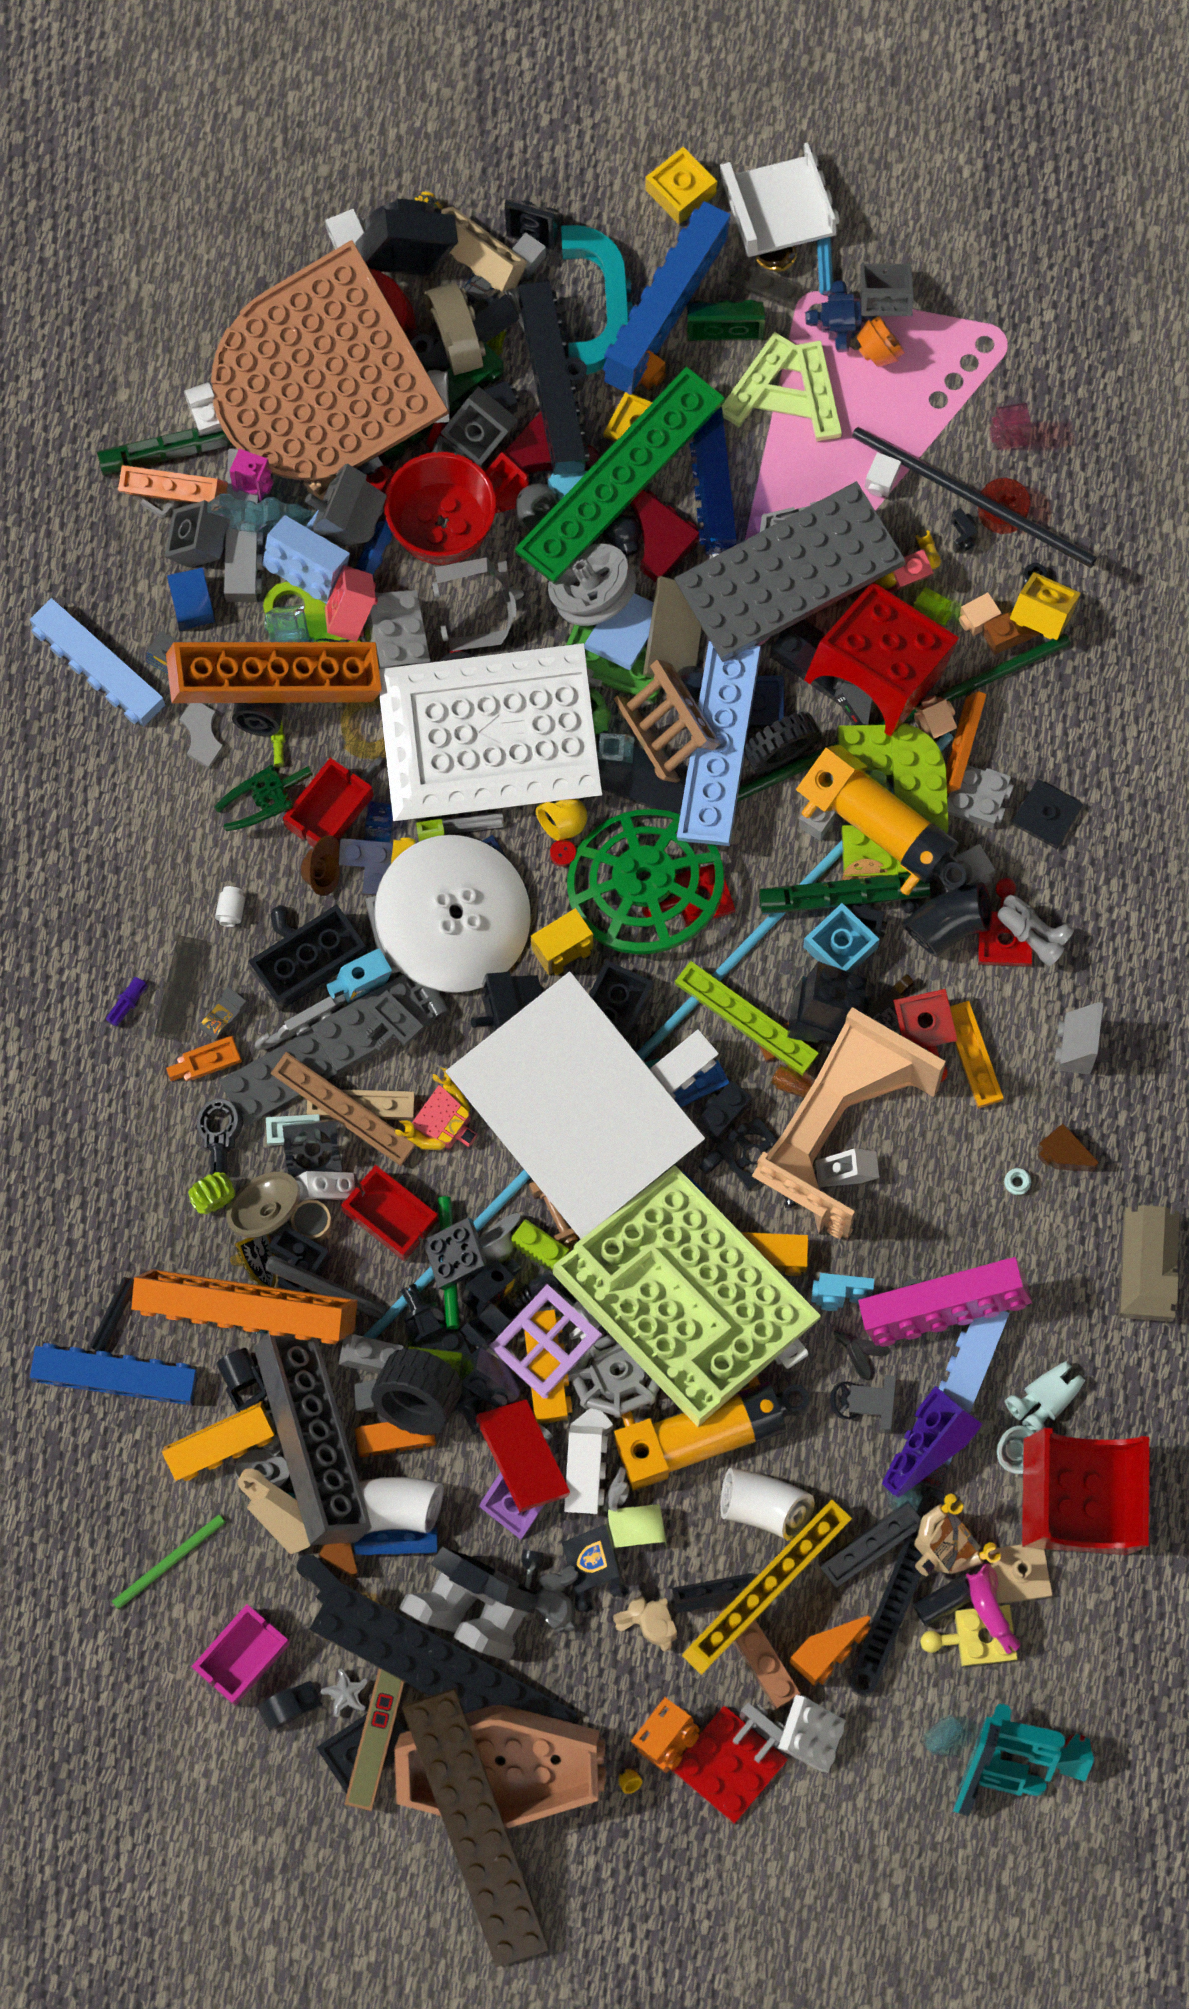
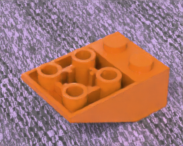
M867 1615L809 1637L791 1657L789 1665L812 1686H815L818 1682L823 1685L833 1674L834 1668L832 1666L836 1662L842 1664L850 1655L852 1643L856 1641L859 1644L867 1636L871 1628L868 1626L871 1618Z

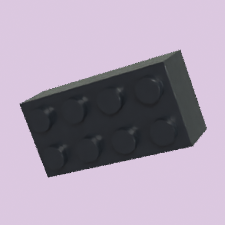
M336 904L250 959L248 963L251 971L280 1012L339 974L341 967L366 955L367 949L362 939Z
M606 960L589 993V996L627 1043L654 992V982Z

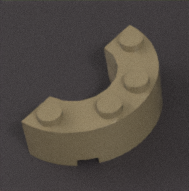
M451 283L425 291L424 305L431 322H436L438 325L446 357L453 374L458 375L483 367L482 356H485L486 353L482 341L477 339L472 322L476 318L472 306L466 305L468 298L465 289H459L456 283Z

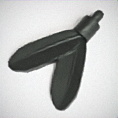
M837 1330L833 1332L838 1337L837 1341L846 1347L855 1371L864 1380H868L871 1376V1369L865 1355L881 1357L890 1352L887 1346H876L873 1341L852 1339L843 1332L841 1334Z

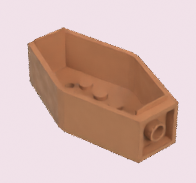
M493 1705L466 1714L506 1828L596 1802L599 1799L600 1792H604L606 1767H601V1764H604L605 1739L600 1740L599 1730L506 1705ZM410 1731L402 1733L395 1747L397 1804L441 1816ZM559 1755L561 1762L558 1764L552 1763L551 1756ZM503 1756L506 1762L503 1765H499L496 1763L495 1758Z

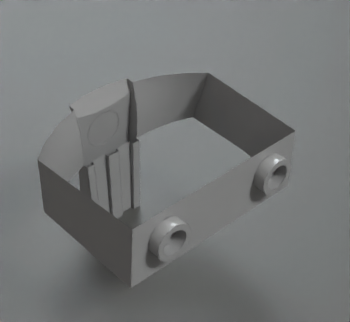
M487 557L435 567L437 582H432L435 598L440 597L438 583L488 571L501 582L504 600L508 607L506 630L476 636L448 638L446 624L441 626L443 642L449 641L450 651L499 645L506 638L511 627L512 618L516 617L515 601L524 596L522 590L511 587L507 561L497 562L499 573Z

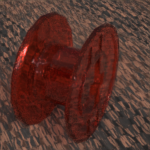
M997 478L987 483L982 489L981 494L999 504L1004 503L1005 507L1008 506L1010 510L1027 518L1031 504L1030 496L1025 486L1017 480ZM980 507L977 508L980 521L991 532L1009 534L1018 530V528Z

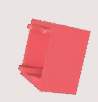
M343 565L325 606L327 633L357 642L359 636L363 637V627L371 608L378 603V598L375 597L376 583L373 582L372 574Z

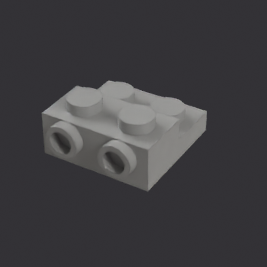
M967 765L960 789L949 794L947 800L948 814L993 829L995 822L1001 823L1006 809L1001 807L1004 798L1009 800L1014 787L1013 784H1010L1011 776L986 768V771Z

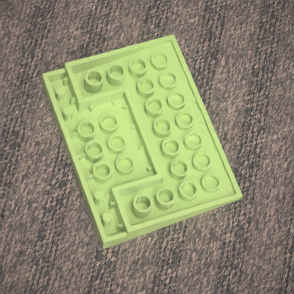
M675 1165L574 1245V1249L553 1267V1275L697 1427L821 1318V1315Z

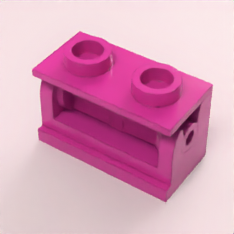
M239 449L229 470L233 491L238 492L240 490L251 495H258L259 500L262 501L264 494H269L273 485V479H271L272 470L269 468L268 459Z

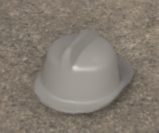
M515 1213L503 1218L479 1238L488 1266L496 1260L501 1263L510 1256L513 1250L511 1230L521 1219L520 1214Z

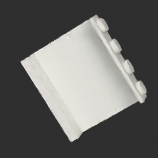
M804 143L805 156L737 174H734L730 162L720 165L723 187L748 257L836 235V224H839V216L837 210H832L831 193L829 190L824 189V174L822 170L818 171L817 155L815 152H811L808 143Z

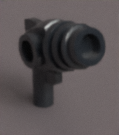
M547 1269L541 1276L529 1281L528 1285L525 1284L520 1289V1293L516 1292L511 1297L515 1307L520 1311L548 1284L571 1306H573L576 1299L560 1287L562 1283L553 1275V1271Z

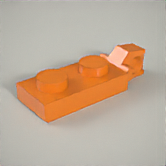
M229 1036L183 1053V1056L177 1058L178 1064L166 1069L170 1081L184 1077L185 1081H189L241 1063L242 1060L233 1036Z

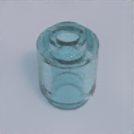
M948 1715L946 1718L942 1717L923 1735L926 1740L923 1745L932 1755L938 1753L942 1756L961 1738L960 1734L964 1732V1729L951 1715Z

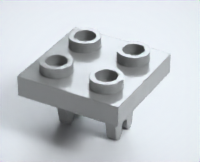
M747 1703L741 1710L739 1717L746 1724L733 1739V1742L738 1745L752 1728L768 1741L754 1759L756 1762L759 1763L772 1746L783 1753L784 1751L778 1747L785 1726L778 1721L775 1724L767 1718L768 1713L755 1703L752 1706L750 1703Z

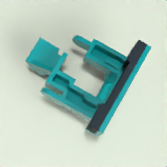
M998 1704L993 1716H986L960 1782L953 1812L969 1817L976 1800L979 1785L1019 1796L1022 1793L1040 1796L1046 1790L1045 1781H1051L1056 1768L1060 1769V1774L1085 1782L1095 1758L1093 1757V1745L1090 1738L1074 1734L1068 1737L1064 1746L1065 1738L1061 1733L1011 1722V1708L1006 1704ZM1001 1751L1029 1757L1028 1762L1048 1766L1045 1781L1039 1776L1028 1774L1029 1765L1001 1760Z

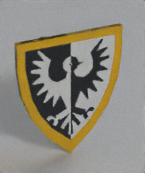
M269 1234L261 1237L245 1238L235 1243L238 1254L230 1257L231 1264L233 1266L243 1264L250 1280L254 1281L257 1285L275 1287L276 1274L267 1271L265 1266L269 1257L275 1256L269 1248L271 1243Z

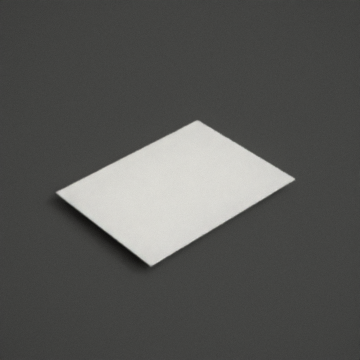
M584 643L379 669L382 688L380 704L393 821L602 795Z
M568 972L445 1071L580 1239L589 1234L705 1139L571 972Z

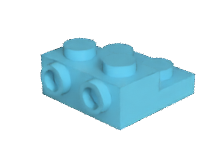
M820 1273L819 1281L814 1280L811 1302H815L816 1305H822L821 1309L827 1311H837L838 1307L843 1308L845 1297L849 1298L850 1302L859 1303L858 1300L872 1296L874 1279Z

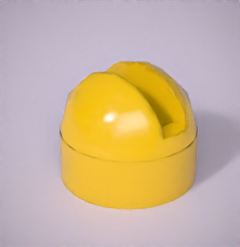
M626 1769V1773L623 1775L619 1774L618 1782L625 1794H631L641 1787L643 1781L636 1771Z

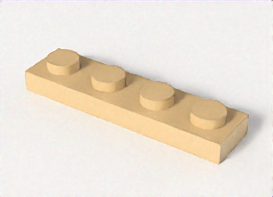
M341 1090L380 1119L414 1120V1092ZM307 1100V1115L319 1114L320 1118H332Z

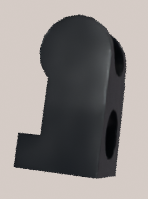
M303 1555L297 1561L296 1568L300 1577L310 1581L320 1591L315 1597L322 1604L334 1581L339 1580L314 1555Z

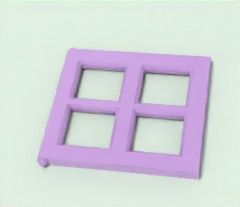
M547 1284L493 1343H489V1348L541 1397L548 1398L551 1390L601 1338L602 1334ZM549 1300L564 1316L546 1335L530 1319ZM571 1321L587 1336L568 1355L552 1339ZM523 1328L539 1343L520 1362L505 1346ZM545 1348L561 1364L542 1382L527 1366Z

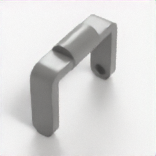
M144 499L140 502L142 506L160 518H165L171 510L174 511L180 504L178 501L169 500L166 503V507L161 511Z

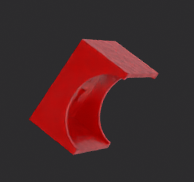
M873 582L820 641L804 681L811 684L814 679L820 676H834L856 685L877 704L885 720L884 733L891 737L942 677L959 637Z
M1043 1428L1024 1438L1022 1547L1128 1555L1149 1546L1148 1436L1115 1440L1084 1439L1058 1435L1052 1432V1428Z

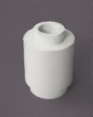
M226 886L223 888V892L219 894L215 919L219 921L220 925L234 927L235 924L241 923L245 904L244 891L242 889Z

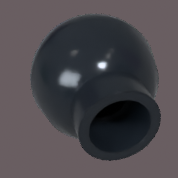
M618 515L605 529L606 539L610 545L620 549L625 557L636 554L641 550L638 543L641 535L639 523L630 515Z

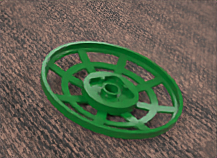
M639 809L612 817L588 834L576 850V856L570 863L567 876V892L572 910L577 909L593 933V939L608 948L623 953L639 955L664 952L683 945L707 926L715 915L722 899L724 869L716 845L707 844L710 850L709 853L695 855L686 841H678L676 833L678 831L680 814L671 811ZM659 816L671 818L673 821L666 829L653 826L634 828L631 818ZM621 821L624 831L609 839L600 850L586 847L599 832ZM657 834L661 835L655 846H640L637 835ZM625 838L627 839L630 849L620 857L607 853L616 843ZM672 840L683 849L687 856L672 860L664 850ZM580 856L593 860L589 876L590 888L576 895L574 888L575 872ZM714 862L715 885L712 896L708 901L696 894L699 883L698 865ZM600 863L612 866V879L598 884L597 874ZM691 867V879L688 889L676 883L675 870ZM643 871L651 873V877L646 881L637 879V876ZM614 889L622 899L617 911L605 902L601 896L602 894ZM671 893L682 898L673 908L664 913L661 912L659 903L665 900ZM594 898L601 911L613 919L607 933L600 931L587 919L580 908L581 904ZM689 903L703 910L701 915L689 927L669 937L665 924L666 921L679 915ZM633 905L649 907L652 917L636 918L629 917L627 914ZM622 924L634 927H650L655 925L659 940L636 943L617 939V935Z

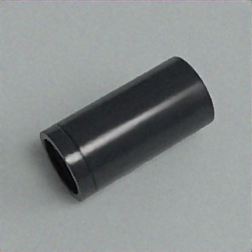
M959 1576L914 1603L913 1607L922 1623L928 1628L971 1602L970 1589L963 1578Z

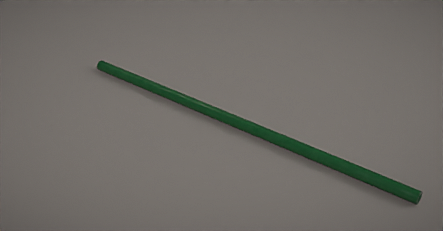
M1066 634L1060 635L1057 640L1052 639L933 696L946 699V702H951L1070 646V640ZM916 708L911 712V714L906 718V720L903 723L909 722L914 719V713L917 712ZM882 719L872 725H885V720ZM838 741L740 786L737 802L811 768L824 749L838 745Z

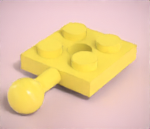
M1010 1605L999 1606L1005 1619L1010 1624V1630L1014 1634ZM976 1609L957 1610L954 1612L956 1634L940 1635L936 1631H927L922 1635L920 1641L922 1648L929 1653L937 1652L941 1646L959 1644L962 1667L1017 1660L1016 1651L1010 1646L1012 1653L1007 1654L996 1638H993L990 1643L980 1641L978 1637L979 1630L986 1628Z

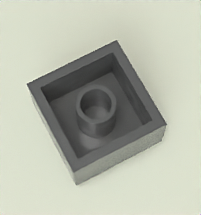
M478 387L442 430L441 434L481 466L518 419Z
M205 500L174 509L165 558L189 568L219 560L223 552V540L228 527L229 511Z

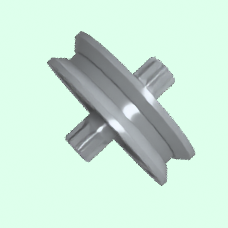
M592 544L555 584L549 581L548 593L558 612L567 622L580 626L595 625L612 618L628 604L635 591L636 575L620 549L609 544ZM609 571L605 577L600 576L603 572ZM580 582V586H574L573 584Z

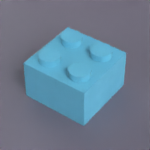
M841 903L804 938L803 948L817 961L852 973L878 948L879 938Z

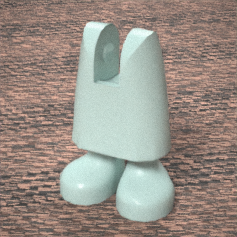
M1065 1361L1025 1388L1026 1397L1020 1399L1017 1396L1011 1395L1005 1400V1404L1013 1416L1020 1421L1030 1409L1040 1403V1408L1022 1422L1024 1427L1036 1433L1045 1428L1044 1422L1048 1417L1055 1420L1079 1392L1085 1379L1079 1374L1067 1385L1061 1378L1066 1375L1072 1366Z

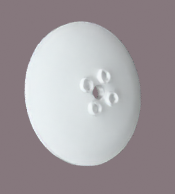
M443 835L428 838L412 845L391 863L378 887L375 900V924L383 949L393 964L409 979L437 991L459 993L482 988V982L487 973L507 972L514 965L524 949L529 934L531 921L530 903L526 888L518 872L496 849L470 837ZM451 905H457L461 908L462 916L460 919H454L450 916L449 908Z

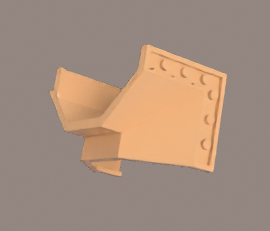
M851 1008L846 1016L844 1027L818 1077L779 1140L768 1154L763 1152L760 1156L752 1177L814 1212L818 1234H820L825 1226L828 1228L827 1232L835 1238L841 1239V1237L848 1239L853 1231L851 1228L855 1211L819 1190L813 1170L815 1158L843 1112L849 1106L907 1086L917 1087L934 1097L939 1089L946 1061L858 1010Z

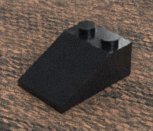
M506 200L504 203L506 237L520 240L527 233L546 248L555 250L561 233V226H563V214L554 208L548 207L545 209L526 200L522 202Z

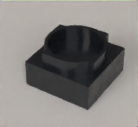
M397 198L394 202L382 205L371 213L365 220V232L355 242L356 247L370 269L386 273L430 275L458 244L455 215L442 214L441 208H435L430 203L424 201Z

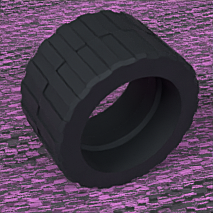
M405 1348L396 1350L393 1354L389 1355L371 1391V1401L382 1418H385L387 1422L399 1429L412 1434L433 1435L441 1432L446 1427L463 1391L462 1381L452 1366L443 1361L442 1358L427 1351Z

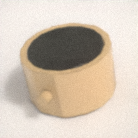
M317 1200L300 1202L291 1216L292 1228L316 1243L323 1241L325 1238L329 1239L331 1237L329 1233L332 1229V1219L327 1207Z

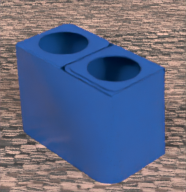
M203 568L167 575L179 632L215 622Z

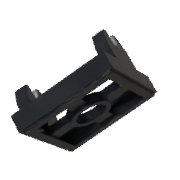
M756 1117L748 1124H741L738 1130H733L727 1140L716 1147V1149L724 1155L723 1160L746 1189L750 1191L761 1181L752 1177L753 1173L742 1170L747 1164H758V1160L752 1162L746 1158V1150L750 1147H755L760 1150L762 1155L765 1150L775 1145L777 1139L760 1118ZM756 1134L764 1137L766 1140L759 1145L750 1144L744 1136ZM738 1142L744 1149L743 1157L735 1162L733 1150Z
M336 1119L282 1125L285 1162L288 1167V1174L293 1178L306 1171L342 1172ZM314 1129L324 1132L331 1142H321L315 1137ZM306 1130L307 1139L303 1144L292 1146L296 1136ZM316 1141L320 1145L319 1153L316 1155L308 1154L305 1151L307 1142ZM332 1150L329 1161L319 1167L318 1157L323 1151ZM304 1154L310 1159L311 1168L299 1164L293 1155Z

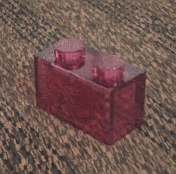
M1027 402L996 407L995 416L991 417L992 427H989L991 442H996L997 450L1028 445L1031 421Z

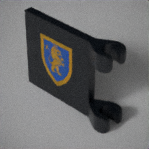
M604 1524L562 1542L568 1566H573L575 1571L578 1572V1578L572 1582L577 1611H592L594 1603L587 1591L610 1582V1592L613 1597L619 1596L623 1598L629 1595V1587L622 1577L609 1524Z

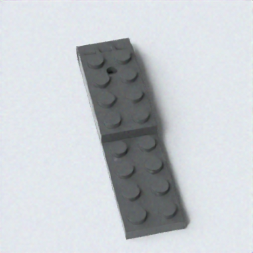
M402 975L311 1026V1030L219 1080V1083L229 1101L237 1105L241 1110L243 1125L247 1127L301 1097L299 1093L270 1074L285 1052H288L325 1080L330 1081L399 1042L394 1037L382 1050H378L375 1047L377 1041L388 1032L383 1025L370 1039L363 1035L366 1029L377 1020L367 1008L384 991L387 990L424 1028L451 1012L441 993L414 982L406 975Z

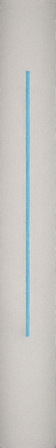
M949 732L945 733L936 742L940 751L942 752L954 738ZM842 840L799 885L815 883L843 854ZM786 912L770 914L711 976L721 981ZM691 996L636 1053L640 1059L644 1061L700 1002ZM525 1170L476 1218L474 1225L477 1233L531 1178ZM431 1266L414 1283L417 1285L419 1292L434 1279ZM409 1288L408 1291H409L410 1295L413 1296V1294H412V1292L410 1291V1288ZM403 1295L363 1337L376 1339L407 1307Z

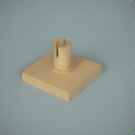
M1022 1545L996 1548L989 1552V1555L997 1552L1001 1554L998 1562H990L998 1576V1587L996 1590L998 1604L1052 1597L1044 1549L1025 1548Z

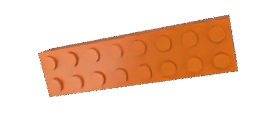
M174 642L166 653L171 703L373 702L382 691L375 642Z
M151 1269L134 1277L131 1309L140 1311V1314L144 1316H156V1313L166 1315V1319L182 1320V1317L191 1318V1322L196 1324H207L210 1321L217 1322V1326L222 1328H233L234 1325L243 1326V1330L248 1332H259V1329L269 1330V1334L274 1336H284L285 1333L295 1334L296 1339L310 1340L311 1337L321 1338L322 1343L336 1344L337 1341L345 1339L346 1336L355 1332L358 1300Z

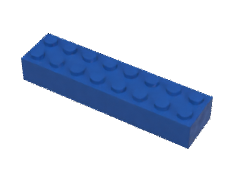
M705 201L699 209L695 208L689 219V226L682 228L677 238V245L675 248L670 247L666 254L664 266H659L653 276L654 282L651 286L647 285L645 287L639 306H633L629 314V322L627 325L623 324L620 327L615 344L608 346L604 358H606L603 367L605 371L604 382L632 395L648 367L646 364L650 354L647 353V350L655 355L658 353L686 308L687 303L691 300L728 238L731 214Z

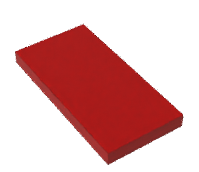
M526 1399L477 1414L476 1421L519 1513L569 1497L571 1492Z

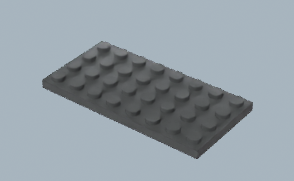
M856 481L674 579L719 658L724 662L905 566L906 561Z

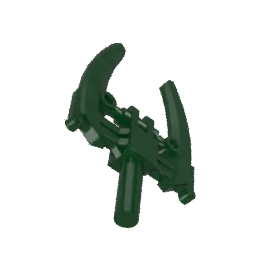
M269 765L233 788L214 806L216 812H221L232 801L251 789L253 790L251 796L256 806L261 807L262 810L243 819L225 823L223 825L225 831L250 827L273 816L275 817L288 809H292L293 804L286 789L312 776L313 773L309 766L280 780L274 766ZM274 800L275 803L269 805L268 802Z

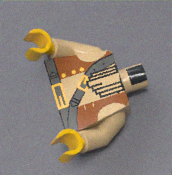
M948 1494L944 1499V1505H938L921 1519L919 1536L915 1540V1546L923 1556L915 1564V1567L925 1576H928L933 1569L938 1572L953 1574L983 1564L985 1559L995 1563L1001 1558L1000 1552L993 1555L988 1554L991 1550L997 1548L996 1544L992 1542L987 1543L982 1552L979 1551L981 1546L956 1516V1514L963 1510L962 1501H957L956 1504L951 1505L957 1500L954 1494Z

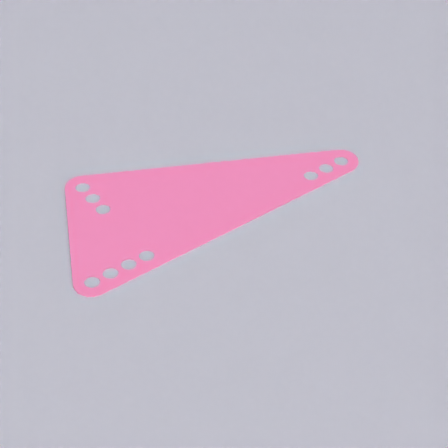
M815 291L801 297L796 304L789 341L798 345L821 340L842 435L840 438L816 442L811 418L779 412L772 413L745 540L760 533L763 514L792 507L798 509L810 506V503L820 501L856 481L876 511L886 499V496H875L864 487L867 474L877 451L852 438L854 430L860 427L919 459L1005 356L1008 342L1003 331L992 324L914 309L913 316H880L886 323L885 326L889 328L900 342L905 353L898 358L899 361L877 367L871 359L866 361L859 350H854L850 347L848 352H837L835 341L828 339V332L822 333L821 324H818V326H808L805 324V312L814 304L827 302L828 295H822L820 291ZM861 322V329H860V331H861L862 328L865 326V323H864V322ZM981 336L992 338L994 341L993 350L989 353L979 352L975 346L976 340ZM972 354L977 357L979 366L976 370L968 372L961 368L960 360L964 355ZM782 369L779 386L805 391L801 372ZM950 373L960 374L963 378L962 387L958 390H950L945 385V377ZM941 391L947 395L948 403L945 407L937 409L930 405L929 397L933 392ZM900 465V471L892 490L910 469ZM767 638V639H765L764 641L760 642L758 646H760V645H762L763 643H765L769 638Z

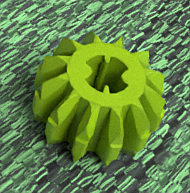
M215 1172L212 1175L208 1174L205 1178H200L199 1182L194 1183L188 1191L191 1204L201 1214H209L212 1211L216 1212L234 1198L235 1190L232 1186L233 1183L225 1173Z

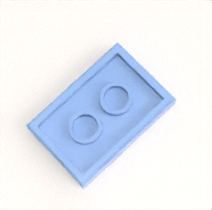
M633 593L628 604L619 613L595 626L585 642L584 649L631 670L648 642L654 602Z

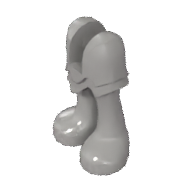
M1013 895L1006 897L1003 902V908L997 914L998 919L1012 931L1014 936L1020 942L1026 941L1038 954L1040 960L1047 966L1053 965L1059 959L1065 949L1063 945L1074 931L1067 924L1057 928L1048 926L1035 914L1034 909L1030 905Z

